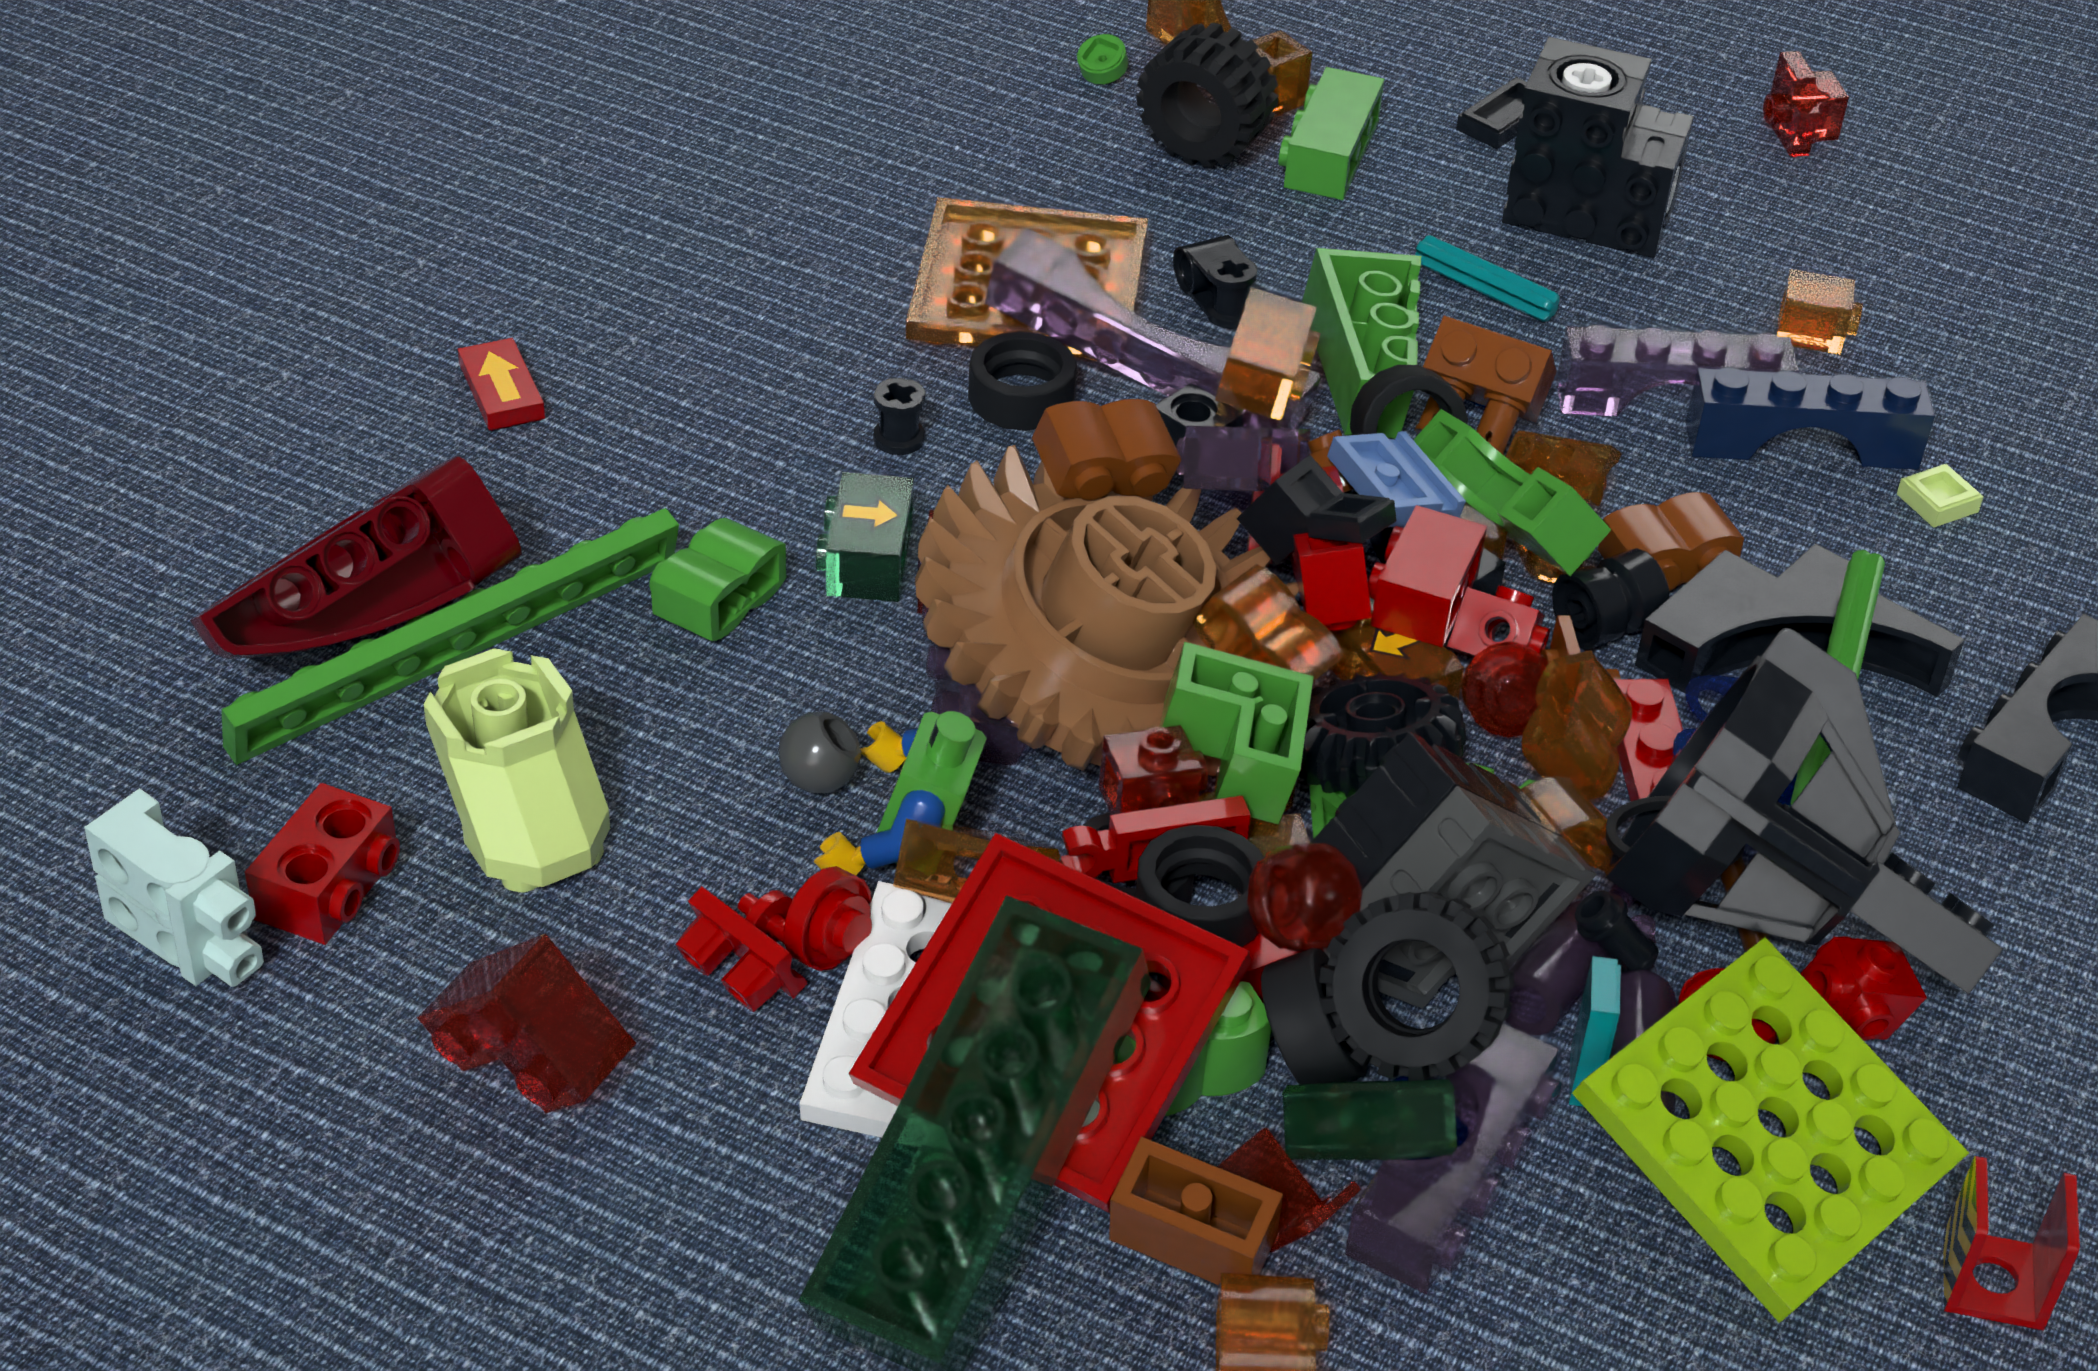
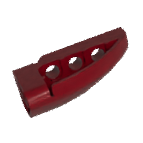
M455 456L418 474L376 500L373 507L368 510L352 514L242 584L190 621L206 646L214 654L226 659L279 656L325 647L377 632L419 616L473 590L476 588V585L520 558L522 550L512 527L476 471L466 460L460 456Z

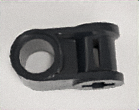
M1224 235L1177 247L1174 250L1173 268L1177 282L1182 291L1189 294L1207 315L1210 322L1222 328L1235 329L1247 326L1254 321L1256 307L1251 300V285L1257 279L1258 268L1238 248L1231 236Z

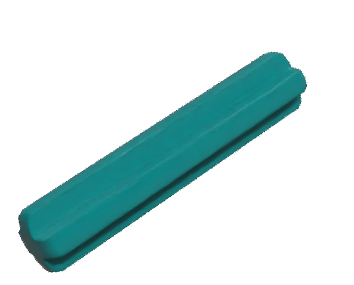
M1426 236L1422 241H1419L1416 247L1415 255L1422 256V267L1541 322H1548L1552 316H1555L1558 310L1560 296L1557 292L1434 236Z

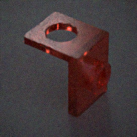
M1267 1128L1256 1132L1216 1165L1220 1169L1283 1194L1278 1234L1270 1250L1271 1253L1315 1231L1361 1191L1357 1183L1352 1181L1319 1198Z

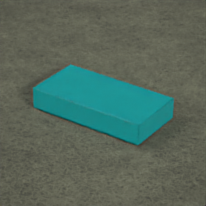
M1592 956L1570 1050L1569 1105L1584 1107L1572 1092L1585 1078L1609 1060L1620 1016L1621 965H1618V959Z

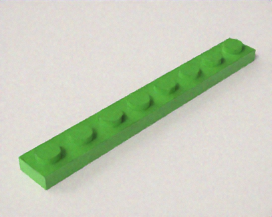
M666 508L644 518H632L611 533L593 541H581L570 548L567 553L540 565H528L518 571L514 577L492 587L473 590L466 594L459 602L432 614L425 613L416 616L407 622L405 626L375 640H363L340 656L320 665L305 666L295 672L289 679L265 690L248 692L237 698L231 705L221 709L223 748L236 765L243 763L443 670L444 666L471 657L653 572L659 562L668 559L675 553L679 524Z

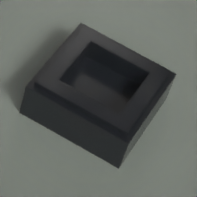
M1348 493L1339 494L1306 516L1309 537L1360 544L1397 521L1394 500L1385 497Z

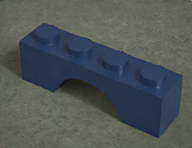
M1733 367L1720 369L1698 368L1685 423L1692 457L1749 460L1760 446L1778 434L1798 428L1816 427L1828 429L1846 437L1857 449L1862 467L1919 470L1935 413L1926 382L1905 377L1884 379L1855 377L1850 374H1836L1834 376L1799 374L1788 370L1762 372L1745 371Z

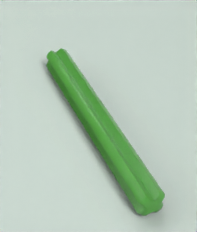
M1865 549L1855 551L1848 562L1827 649V654L1855 672L1857 679H1859L1885 567L1884 559L1880 554H1870ZM1820 734L1798 770L1791 805L1831 753Z

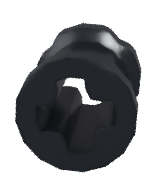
M896 377L886 379L877 385V389L874 392V404L879 409V423L874 427L873 441L881 451L892 455H906L914 453L923 446L925 430L919 423V411L925 402L926 391L918 382Z

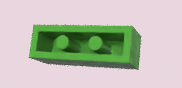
M1326 67L1318 84L1309 85L1304 110H1297L1291 136H1284L1280 148L1278 164L1279 166L1286 167L1284 188L1344 200L1379 122L1384 78Z

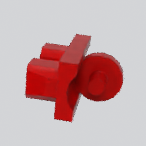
M702 886L688 900L697 918L677 941L676 947L690 965L707 976L713 972L730 952L741 958L721 979V982L726 990L751 1012H755L779 988L794 999L808 984L803 976L791 968L793 957L790 952L777 943L778 940L784 943L783 929L792 901L785 893L780 890H772L764 894L760 899L751 893L745 894L738 903V910L744 913L746 918L742 917Z

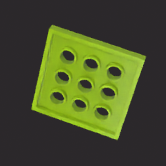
M1766 937L1600 1066L1572 1092L1577 1100L1779 1323L1797 1309L1969 1154L1963 1145ZM1752 1019H1759L1768 1023L1777 1033L1779 1045L1770 1044L1762 1040L1753 1029ZM1707 1055H1716L1724 1059L1731 1066L1735 1075V1081H1726L1718 1077L1710 1069ZM1803 1073H1810L1820 1078L1828 1088L1830 1100L1819 1098L1811 1093L1804 1083ZM1661 1091L1678 1095L1686 1103L1690 1119L1678 1118L1671 1114L1661 1100ZM1758 1109L1767 1110L1775 1114L1785 1127L1786 1137H1778L1767 1131L1759 1120ZM1854 1127L1867 1130L1877 1139L1881 1148V1155H1875L1866 1151L1858 1143ZM1712 1147H1720L1732 1153L1739 1162L1741 1176H1734L1723 1171L1714 1160ZM1810 1165L1820 1166L1833 1176L1838 1188L1837 1194L1826 1192L1815 1183L1810 1173ZM1765 1204L1776 1205L1788 1214L1792 1221L1793 1233H1784L1776 1229L1769 1222L1765 1213Z

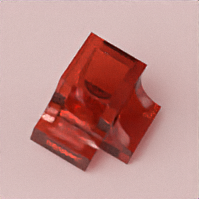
M1799 51L1780 52L1771 93L1767 94L1764 99L1763 115L1766 123L1771 125L1790 157L1809 156L1813 143L1838 140L1849 96L1831 70L1812 71Z

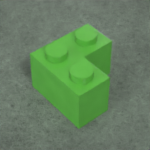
M1184 642L1165 696L1157 742L1221 759L1215 799L1243 795L1251 818L1279 825L1301 769L1314 676Z

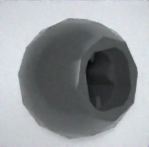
M808 712L791 721L780 738L778 757L784 775L792 785L809 793H831L847 785L859 767L862 754L858 738L853 730L842 718L829 712Z

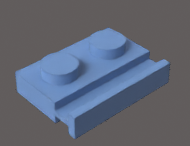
M1406 431L1398 432L1396 439H1388L1384 433L1333 437L1327 457L1359 495L1385 497L1394 500L1397 521L1388 527H1395L1396 525L1405 527L1416 505L1460 518L1466 500Z

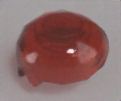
M1297 843L1277 847L1267 852L1262 860L1257 861L1248 881L1247 907L1258 934L1279 949L1303 952L1310 948H1327L1332 938L1340 935L1345 928L1343 923L1354 913L1360 912L1363 891L1355 866L1337 848L1325 843Z

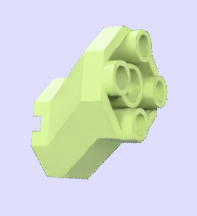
M494 648L444 666L438 677L439 689L436 695L433 696L430 692L423 705L426 725L462 823L465 845L487 877L502 879V884L508 890L524 893L537 887H545L590 869L599 863L604 853L603 842L610 830L609 808L574 712L572 689L549 658L530 655L531 665L513 662V653L511 651Z

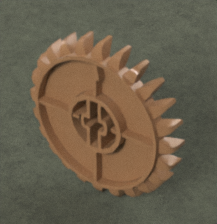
M1016 445L1007 447L993 480L994 485L978 460L971 463L961 484L959 496L949 485L946 486L934 510L933 519L929 518L918 544V558L922 564L915 576L916 597L929 608L923 621V627L928 639L939 647H949L951 653L944 668L952 680L962 685L971 684L981 696L976 707L988 718L999 720L1004 717L1008 722L1017 727L1019 741L1033 749L1046 745L1061 752L1062 759L1066 765L1084 771L1091 763L1107 767L1109 774L1117 780L1133 783L1141 771H1152L1157 779L1167 784L1183 783L1193 767L1199 773L1216 776L1219 774L1221 759L1157 742L1165 696L1184 642L1307 675L1312 670L1313 662L1289 661L1300 650L1311 633L1312 627L1309 628L1308 623L1274 625L1281 620L1299 592L1297 582L1255 592L1252 591L1271 558L1261 546L1231 560L1224 554L1240 524L1237 518L1242 512L1237 508L1231 509L1216 518L1201 531H1198L1191 525L1190 521L1197 508L1202 489V482L1195 478L1187 482L1176 492L1165 506L1152 502L1153 496H1126L1114 493L1113 491L1095 500L1064 498L1057 495L1042 460L1035 472L1034 482L1032 483Z

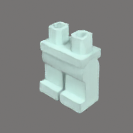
M140 788L84 827L93 870L98 873L95 879L105 920L168 963L179 967L181 976L195 986L214 974L231 987H234L262 966L264 963L262 948L248 937L246 930L250 927L252 920L256 916L254 900L239 889L235 860L220 850L209 857L208 849L202 842L192 837L176 836L167 830L163 825L159 802Z

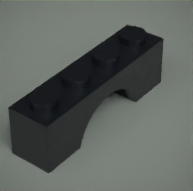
M2083 614L2067 633L2061 630L2056 631L2043 653L2041 663L2038 664L2031 661L2022 672L2016 684L2014 695L2011 696L2003 693L1993 706L1987 719L1986 727L1983 729L1976 725L1971 729L1958 754V759L1965 762V766L1957 788L2028 824L2055 791L2072 747V743L2055 727L2053 722L2064 719L2098 721V620Z

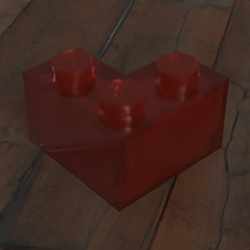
M546 933L470 962L417 1017L432 1035V1043L436 1050L445 1059L457 1064L462 1072L500 1059L515 1076V1083L521 1094L530 1102L540 1106L545 1113L585 1102L636 1044Z

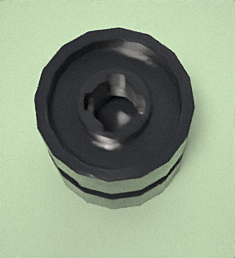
M1638 548L1603 559L1596 567L1587 565L1578 568L1571 576L1566 573L1562 574L1554 582L1552 591L1553 610L1556 618L1557 615H1570L1578 645L1584 650L1618 639L1624 633L1628 634L1642 630L1645 619L1670 598L1669 586L1661 567L1648 552Z

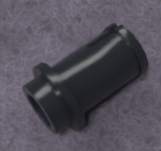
M1603 890L1589 894L1579 903L1575 911L1578 933L1586 941L1596 942L1611 959H1618V965H1621V973L1625 977H1629L1630 973L1635 977L1646 972L1658 957V946L1627 915V903L1619 895L1609 894Z

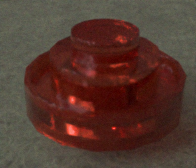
M1512 641L1492 644L1477 653L1466 667L1461 683L1463 704L1471 718L1489 733L1507 738L1526 735L1542 726L1553 712L1558 696L1556 674L1548 660L1529 645Z

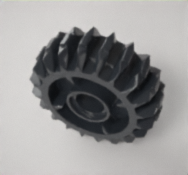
M1379 671L1375 676L1365 677L1356 673L1353 679L1343 681L1335 678L1330 680L1329 687L1317 686L1312 688L1300 773L1304 775L1306 783L1311 785L1321 784L1323 792L1335 793L1342 791L1345 793L1346 798L1354 795L1380 766L1384 755L1393 746L1399 744L1409 732L1422 737L1430 746L1436 744L1462 758L1463 745L1466 744V724L1463 722V713L1459 708V700L1457 697L1448 694L1447 687L1439 684L1431 685L1430 680L1425 677L1409 679L1407 674L1403 672L1396 676H1384Z

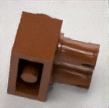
M1445 315L1441 320L1423 365L1424 368L1437 373L1447 381L1463 399V402L1466 399L1486 406L1476 431L1501 454L1506 449L1518 417L1537 422L1557 372L1552 350ZM1431 395L1428 398L1419 423L1415 426L1414 431L1417 434L1440 411L1437 402Z

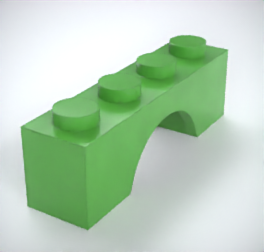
M1442 409L1414 439V442L1466 500L1464 509L1569 576L1576 571L1583 561L1591 556L1595 548L1611 531L1608 525L1573 487L1540 467H1537L1530 475L1501 454L1471 426Z

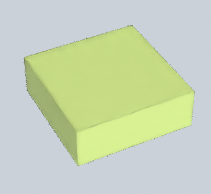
M1947 464L1901 478L1897 495L1933 528L1978 513L1984 497Z

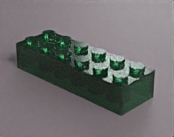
M1006 895L799 1298V1302L817 1328L912 1371L964 1370L1151 986L1142 948Z

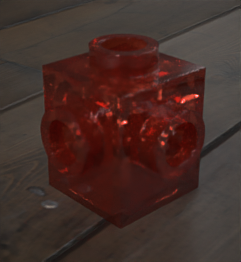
M1181 725L1153 727L1147 730L1103 736L1099 790L1111 815L1198 802L1199 791H1204L1207 788L1208 773L1205 758L1201 751L1193 750Z

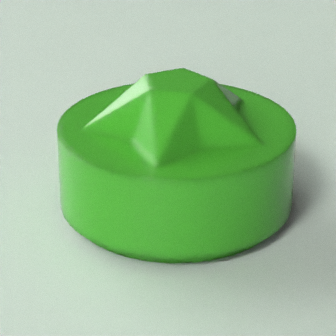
M1100 34L1093 36L1080 46L1077 53V61L1082 76L1094 84L1114 82L1128 68L1129 60L1125 45L1122 40L1114 35Z

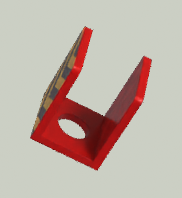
M1974 1156L1943 1233L1944 1311L2044 1331L2080 1249L2077 1177L2075 1174H2062L2033 1244L1988 1235L1987 1158ZM1984 1263L2001 1266L2012 1275L2016 1288L2008 1293L1991 1292L1976 1281L1973 1274L1974 1267Z

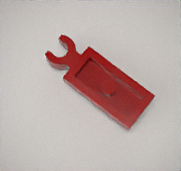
M1243 795L1110 815L1109 830L1097 831L1089 826H1074L1062 831V838L1068 855L1061 856L1060 863L1092 878L1097 877L1102 871L1108 870L1113 883L1137 880L1139 857L1150 841L1166 831L1189 825L1218 826L1240 834L1248 840L1251 814Z

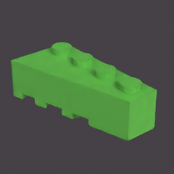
M1316 248L1302 305L1344 435H1352L1350 430L1351 408L1361 387L1376 373L1395 365H1417L1418 341H1416V332L1419 325L1417 302L1420 295L1418 275L1422 256ZM1414 390L1398 395L1385 406L1378 420L1377 433H1384L1387 438H1396L1397 433L1402 431Z

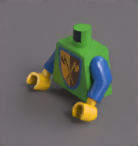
M946 711L942 714L926 712L922 717L919 727L905 731L903 737L883 721L873 724L868 729L867 734L875 742L868 747L861 748L862 755L885 773H891L903 762L904 764L877 833L863 837L860 846L857 848L841 832L830 835L820 845V849L824 854L814 860V863L821 870L837 866L856 876L865 864L869 868L875 869L896 863L926 876H932L961 808L987 739L982 731L975 728L973 721L968 716L956 711Z

